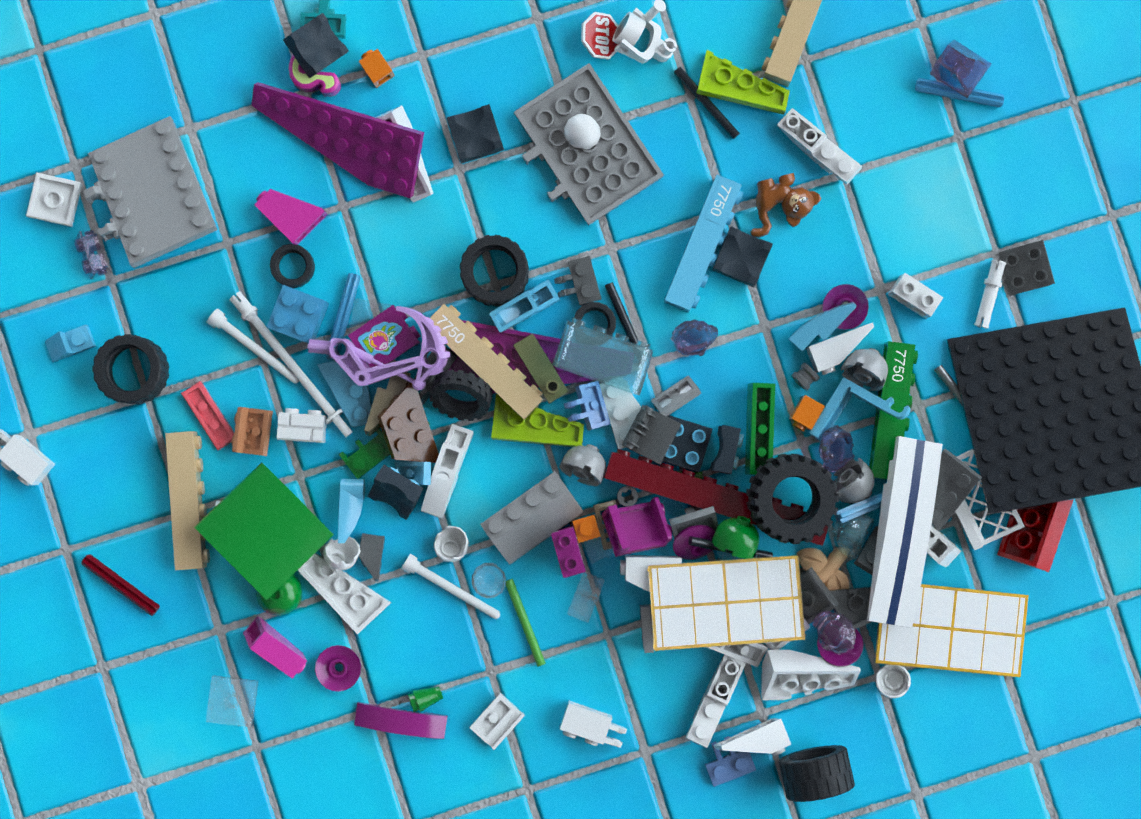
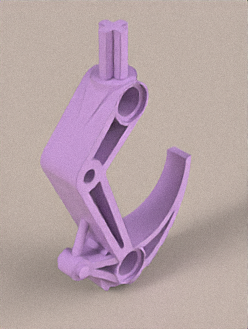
M396 306V311H401L411 316L421 330L422 347L420 356L383 364L375 360L373 355L355 347L349 339L332 338L331 341L309 339L308 344L309 353L329 355L358 386L370 385L397 375L412 383L415 390H422L426 386L425 381L431 375H437L444 371L443 368L447 364L448 357H450V352L445 350V344L448 341L445 336H441L440 332L442 330L440 327L435 326L434 321L429 317H425L421 312L403 306ZM340 343L346 346V353L344 355H340L337 350ZM429 352H434L437 356L434 364H430L427 360ZM373 363V364H375V365H377V366L370 368V367L368 366V364ZM418 369L416 379L403 374Z

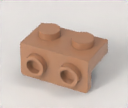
M238 407L234 418L236 425L231 441L233 446L232 452L267 456L273 411Z

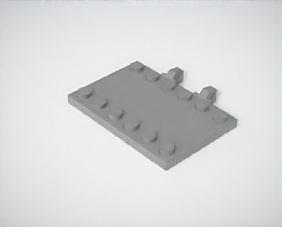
M590 63L514 111L515 116L532 140V143L529 144L531 149L524 153L522 158L527 165L532 159L536 160L538 157L541 161H546L556 176L557 180L555 182L558 185L553 191L547 192L548 197L552 202L561 196L564 200L570 197L588 226L664 177V174ZM576 114L589 115L600 126L601 136L599 141L590 149L575 148L565 138L564 127L568 119Z
M171 116L88 153L98 181L94 183V186L83 192L90 204L97 199L106 201L112 215L111 223H106L105 227L101 229L97 228L99 235L104 241L120 238L130 265L133 268L218 230Z

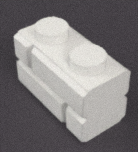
M285 408V413L279 412L277 440L325 443L327 416L321 415L322 411L308 410V414H299V409Z

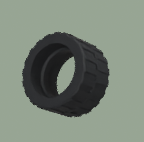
M486 235L483 238L476 239L475 242L467 247V250L461 257L460 277L467 292L476 301L487 306L497 307L524 292L529 280V266L524 251L521 250L516 242L500 235ZM487 251H503L513 259L516 265L515 279L503 291H486L475 281L473 274L474 264L478 257Z
M131 334L115 336L107 340L98 349L93 360L92 371L94 373V381L97 383L99 390L106 397L113 399V401L127 404H144V402H149L156 396H159L167 385L166 382L169 378L167 356L158 345L149 339ZM130 348L143 351L148 356L151 366L147 382L136 391H126L118 387L113 378L112 371L117 356Z
M827 745L813 747L788 754L779 760L785 794L789 801L807 802L831 798L844 794L855 786L848 751L844 746Z

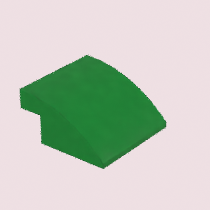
M262 462L194 526L266 600L334 535Z

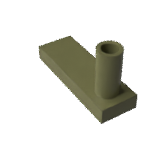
M533 333L513 345L549 404L569 392Z

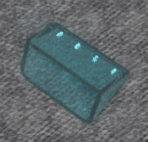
M572 318V321L567 320L552 365L606 385L640 395L653 354V349H650L651 344L640 340L635 344L629 342V337L616 332L615 336L606 334L607 329L594 325L592 329L585 326V321Z

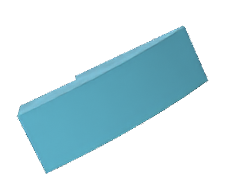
M547 280L491 311L489 315L499 332L502 333L559 302L560 298L550 281Z
M854 302L840 305L815 316L795 331L789 340L801 351L817 335L825 341L857 305Z

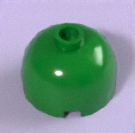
M738 516L737 518L723 520L718 525L712 543L723 552L726 549L733 551L732 556L751 559L757 552L760 538L757 529L750 523V519Z
M293 574L268 600L257 591L258 604L271 615L282 616L291 613L302 601L301 582Z

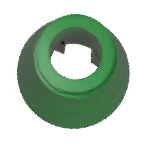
M439 686L413 690V693L408 694L413 712L418 710L421 712L443 699Z

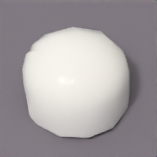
M576 114L568 119L564 127L566 140L575 148L590 149L598 143L601 136L600 126L591 116L586 114Z
M446 526L435 537L434 550L436 555L445 562L459 561L467 553L469 542L466 533L459 527Z
M348 537L343 544H339L338 539H330L323 550L324 560L333 569L347 570L357 561L361 552L360 545L351 537Z
M886 664L876 674V687L887 698L896 699L902 697L910 688V674L903 666Z

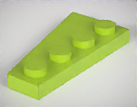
M706 50L697 94L784 115L790 91L765 78L760 79L752 75L753 72L745 68L742 70L732 65L731 61L725 58L722 60L714 56L713 52Z
M496 394L491 439L566 447L582 445L584 424L577 421L569 422L568 418L545 412V410L535 408L524 420Z

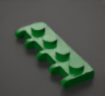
M380 429L376 431L378 435L365 445L359 439L356 440L355 443L360 449L350 457H347L343 451L339 453L342 460L357 479L361 478L390 455L383 432Z

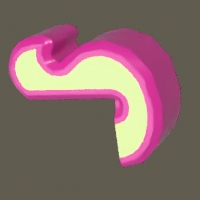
M292 55L289 62V75L299 90L314 92L320 89L325 97H332L339 93L341 83L335 73L318 72L309 79Z

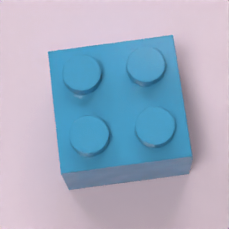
M283 285L267 328L309 344V339H316L329 303Z

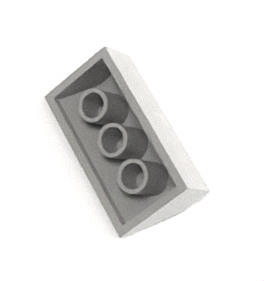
M553 472L480 525L506 561L512 564L549 538L553 532L560 530L580 516L584 511L558 474Z

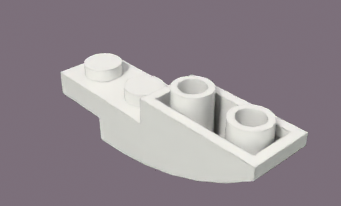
M793 108L777 124L783 133L827 173H832L844 184L847 185L862 169V165L827 139L825 133Z
M454 424L451 425L431 475V485H428L421 508L422 512L443 519L458 479V473L474 434L472 430Z
M724 654L694 714V719L686 739L704 748H708L722 713L730 701L746 663Z

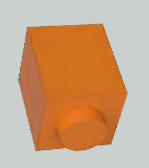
M378 49L374 51L369 50L361 56L362 59L359 63L376 88L395 76Z
M803 395L789 418L793 421L792 426L803 432L805 429L812 430L825 406L807 395Z
M595 515L572 521L578 543L601 537Z

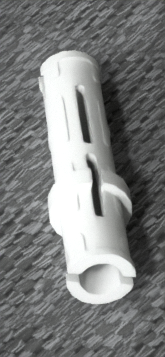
M994 259L991 261L988 278L984 281L986 286L976 322L974 323L975 326L981 327L982 325L985 329H989L997 293L1003 284L1001 279L1006 266V262H997L998 260Z

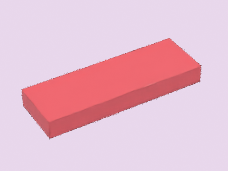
M202 381L182 392V396L216 449L221 450L230 444L234 431Z

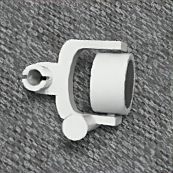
M655 0L654 5L645 14L637 8L632 13L628 12L614 33L612 41L618 44L614 50L642 64L646 63L651 57L660 62H666L676 50V42L670 38L664 41L660 39L661 27L652 21L660 11L666 9L664 1ZM644 28H647L650 32L649 44L645 52H640L633 46L640 38Z

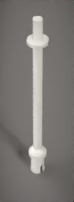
M241 291L236 293V297L233 295L229 301L242 314L241 318L244 321H250L324 410L328 415L326 423L329 424L333 421L342 434L348 437L353 431L340 417L343 410H334L257 316L258 309L256 306H252Z

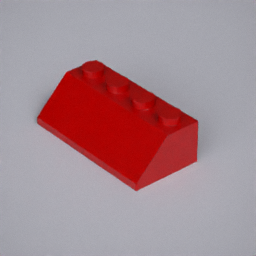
M1073 500L1017 509L1025 527L1003 536L997 555L1049 572ZM1010 515L1007 528L1017 524L1013 515Z

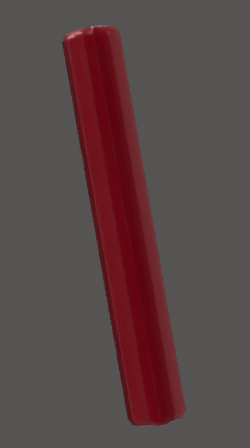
M89 554L84 557L81 562L84 567L146 613L153 616L159 610L160 606L94 556Z

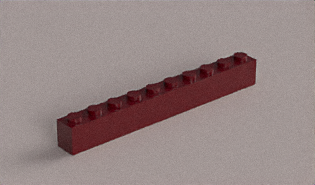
M617 449L616 453L611 452L604 475L606 479L702 509L713 506L715 513L731 518L744 516L750 519L751 524L757 525L752 521L750 517L751 512L747 509L746 502L749 501L748 496H746V493L738 491L739 486L726 483L724 487L716 484L717 479L704 476L703 480L695 478L696 473L683 469L682 473L673 471L674 466L661 463L660 466L651 464L652 460L643 456H639L637 460L629 457L630 452ZM772 497L773 509L783 519L795 520L806 513L803 511L804 506L791 503L790 507L782 505L783 500ZM826 526L823 529L825 533L820 537L815 535L810 542L823 546L829 527Z

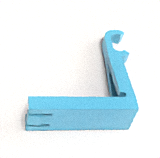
M843 378L810 431V434L823 443L853 394H855L856 398L900 420L908 417L910 407L905 406L904 410L898 413L891 409V406L894 404L892 397L885 401L852 381Z

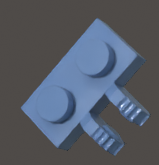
M599 381L575 387L578 400L564 403L565 409H570L580 405L582 413L570 415L568 417L569 422L584 418L587 430L611 424Z
M716 741L711 743L717 759L705 765L714 787L756 771L750 752L729 751V755L722 757L721 750L714 748V744H717Z

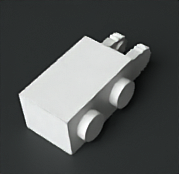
M0 429V438L7 443L3 448L0 446V464L9 471H15L19 475L17 478L25 485H39L54 467L55 463L21 435H13L11 437L4 430Z
M570 700L560 725V730L564 731V735L571 738H576V736L583 737L586 743L597 746L598 743H607L621 747L623 742L619 739L608 737V730L611 729L620 734H626L627 731L625 727L611 722L612 715Z

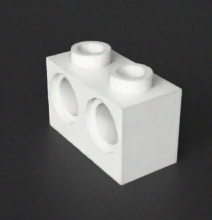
M906 273L899 276L888 293L889 296L925 319L933 315L943 299L941 295Z

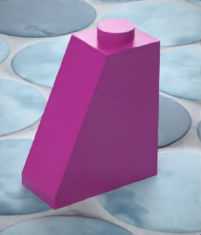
M272 189L268 192L266 190L263 191L256 198L257 202L254 204L295 245H298L328 215L318 206Z
M258 615L243 632L248 646L253 652L292 679L305 668L307 660L303 652Z

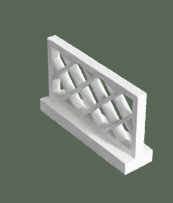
M973 449L956 456L967 466L978 468L977 465L971 464L974 455ZM969 457L968 462L962 460ZM981 479L976 484L972 498L966 497V499L971 500L969 506L966 500H964L955 511L974 550L1025 527L1017 510L1001 512L997 524L985 520L988 512L987 504L975 499L979 486L982 487V484H980ZM973 502L986 506L982 518L972 515L970 510ZM1005 513L1013 515L1017 522L1016 525L1010 528L1000 525ZM975 519L980 521L979 527ZM984 522L996 526L993 535L985 539L981 533ZM999 528L1005 529V530H1003V531L997 533L998 530H999Z

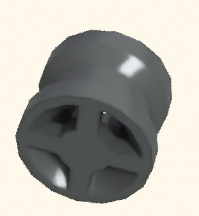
M806 363L800 366L798 372H794L791 375L793 380L805 391L810 389L812 382L820 379L818 374Z

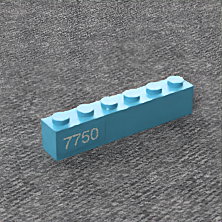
M716 175L664 303L688 313L691 308L696 309L700 296L697 295L700 287H705L709 275L705 274L708 266L713 267L718 256L714 251L717 245L722 246L726 236L723 233L725 225L730 226L735 213L731 212L733 205H738L742 198L741 184Z

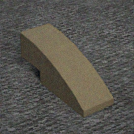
M408 372L403 373V374H405V375L411 377V373H408ZM396 375L390 378L387 389L377 388L364 430L367 436H371L381 428L377 416L384 408L389 406L390 401L395 395L401 393L408 381Z

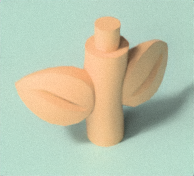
M838 546L833 549L827 558L817 548H806L797 553L801 567L805 571L812 567L828 590L849 589L847 574L839 570L849 556Z

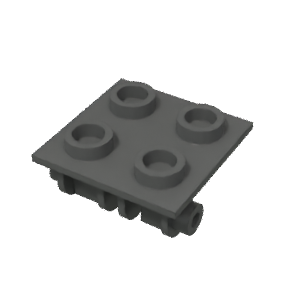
M1044 240L999 252L1000 260L1006 262L1004 274L1010 296L1055 284Z
M642 405L622 446L661 464L681 423L653 410L647 405Z

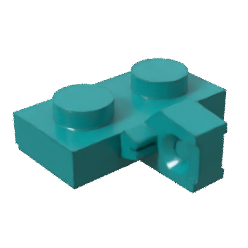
M319 0V8H314L313 13H300V27L321 13H324L336 37L346 39L347 16L346 14H335V10L330 9V0Z

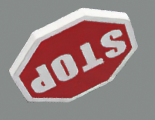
M593 12L582 23L581 42L594 58L608 60L617 52L614 49L618 44L613 42L612 39L618 25L610 14Z

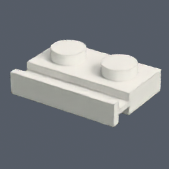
M499 693L470 726V729L495 750L525 714L517 709L503 694Z

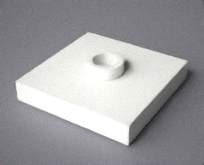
M36 172L26 217L72 227L82 183Z

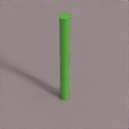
M513 578L509 579L504 583L537 667L546 664Z

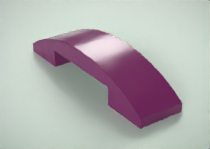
M358 702L354 725L388 733L444 739L448 716L380 707V705Z

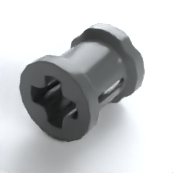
M625 486L619 489L617 498L620 504L629 507L637 502L638 493L633 487ZM628 490H631V495L634 496L633 500H628L627 503L623 502L622 492L626 493Z

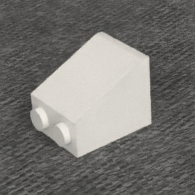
M625 555V560H620V574L624 575L626 581L650 592L648 566L681 564L682 558L678 556Z

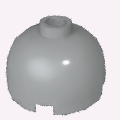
M872 348L859 349L852 352L846 358L841 371L844 370L842 374L844 378L860 387L865 385L870 387L869 391H879L883 388L887 379L888 365L879 351Z
M587 444L586 446L572 447L568 450L559 468L569 477L572 474L579 477L578 482L596 487L601 484L604 478L606 462L598 452L599 449L597 447Z
M858 458L859 461L854 459L847 461L834 473L835 476H838L834 480L838 487L835 489V492L839 495L841 502L854 504L869 498L872 494L875 477L872 470L861 458Z

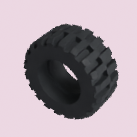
M780 454L777 458L771 457L766 460L764 466L760 465L756 469V475L754 477L751 476L749 480L751 486L746 491V496H748L749 500L746 502L747 509L751 512L750 517L752 521L757 524V527L771 538L783 543L800 544L801 541L807 543L812 541L815 535L820 537L825 533L823 529L826 526L830 527L833 523L830 519L838 511V508L835 507V503L839 502V495L835 492V489L838 487L836 482L831 479V473L823 468V465L818 461L799 454ZM788 477H798L805 480L812 492V501L809 509L804 515L795 520L781 518L776 514L772 506V496L775 488L782 480Z

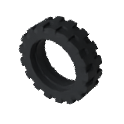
M448 370L447 373L441 372L439 376L435 377L430 391V402H433V407L438 408L440 413L447 414V417H455L461 421H464V419L474 421L476 418L479 420L483 415H487L493 392L490 390V385L484 383V379L475 377L473 373H464L462 370H458V372ZM446 391H464L471 394L477 400L461 401L451 397Z

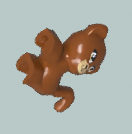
M794 173L780 176L779 183L774 184L772 178L759 181L757 183L756 207L763 226L762 228H753L750 234L758 238L768 235L772 225L767 212L778 203L781 204L788 224L792 227L797 226L801 219L811 212L813 206L821 201L820 195L803 187L791 188L790 185L795 180Z

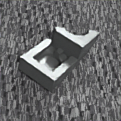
M362 533L359 559L373 579L379 582L385 536Z

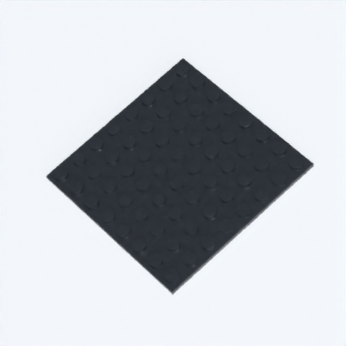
M1125 307L947 340L979 475L982 477L981 483L989 515L1141 487V364Z

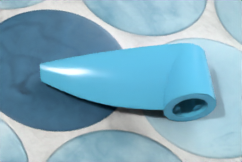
M341 479L338 522L339 544L346 542L358 522L365 498V479Z

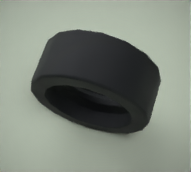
M287 244L274 252L270 261V269L276 281L291 288H298L311 280L314 275L315 264L313 257L306 249L300 245ZM297 253L305 260V272L297 279H287L280 272L279 264L286 254Z
M589 302L582 305L576 311L573 319L574 332L577 338L585 344L597 346L606 343L612 337L616 328V318L613 311L607 305L600 302ZM599 311L606 316L608 327L603 335L590 337L583 332L581 320L587 312Z

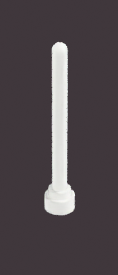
M217 308L207 320L210 326L213 328L217 327L218 329L222 328L292 383L299 382L288 367L230 324L225 317V313Z
M410 554L402 566L401 570L409 574L411 572L414 574L416 572L494 619L500 617V612L420 565L421 562L414 555Z

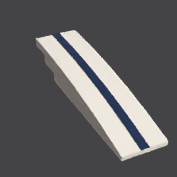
M901 436L896 437L894 457L889 462L887 483L883 484L867 621L908 628L913 626L933 518L942 444Z

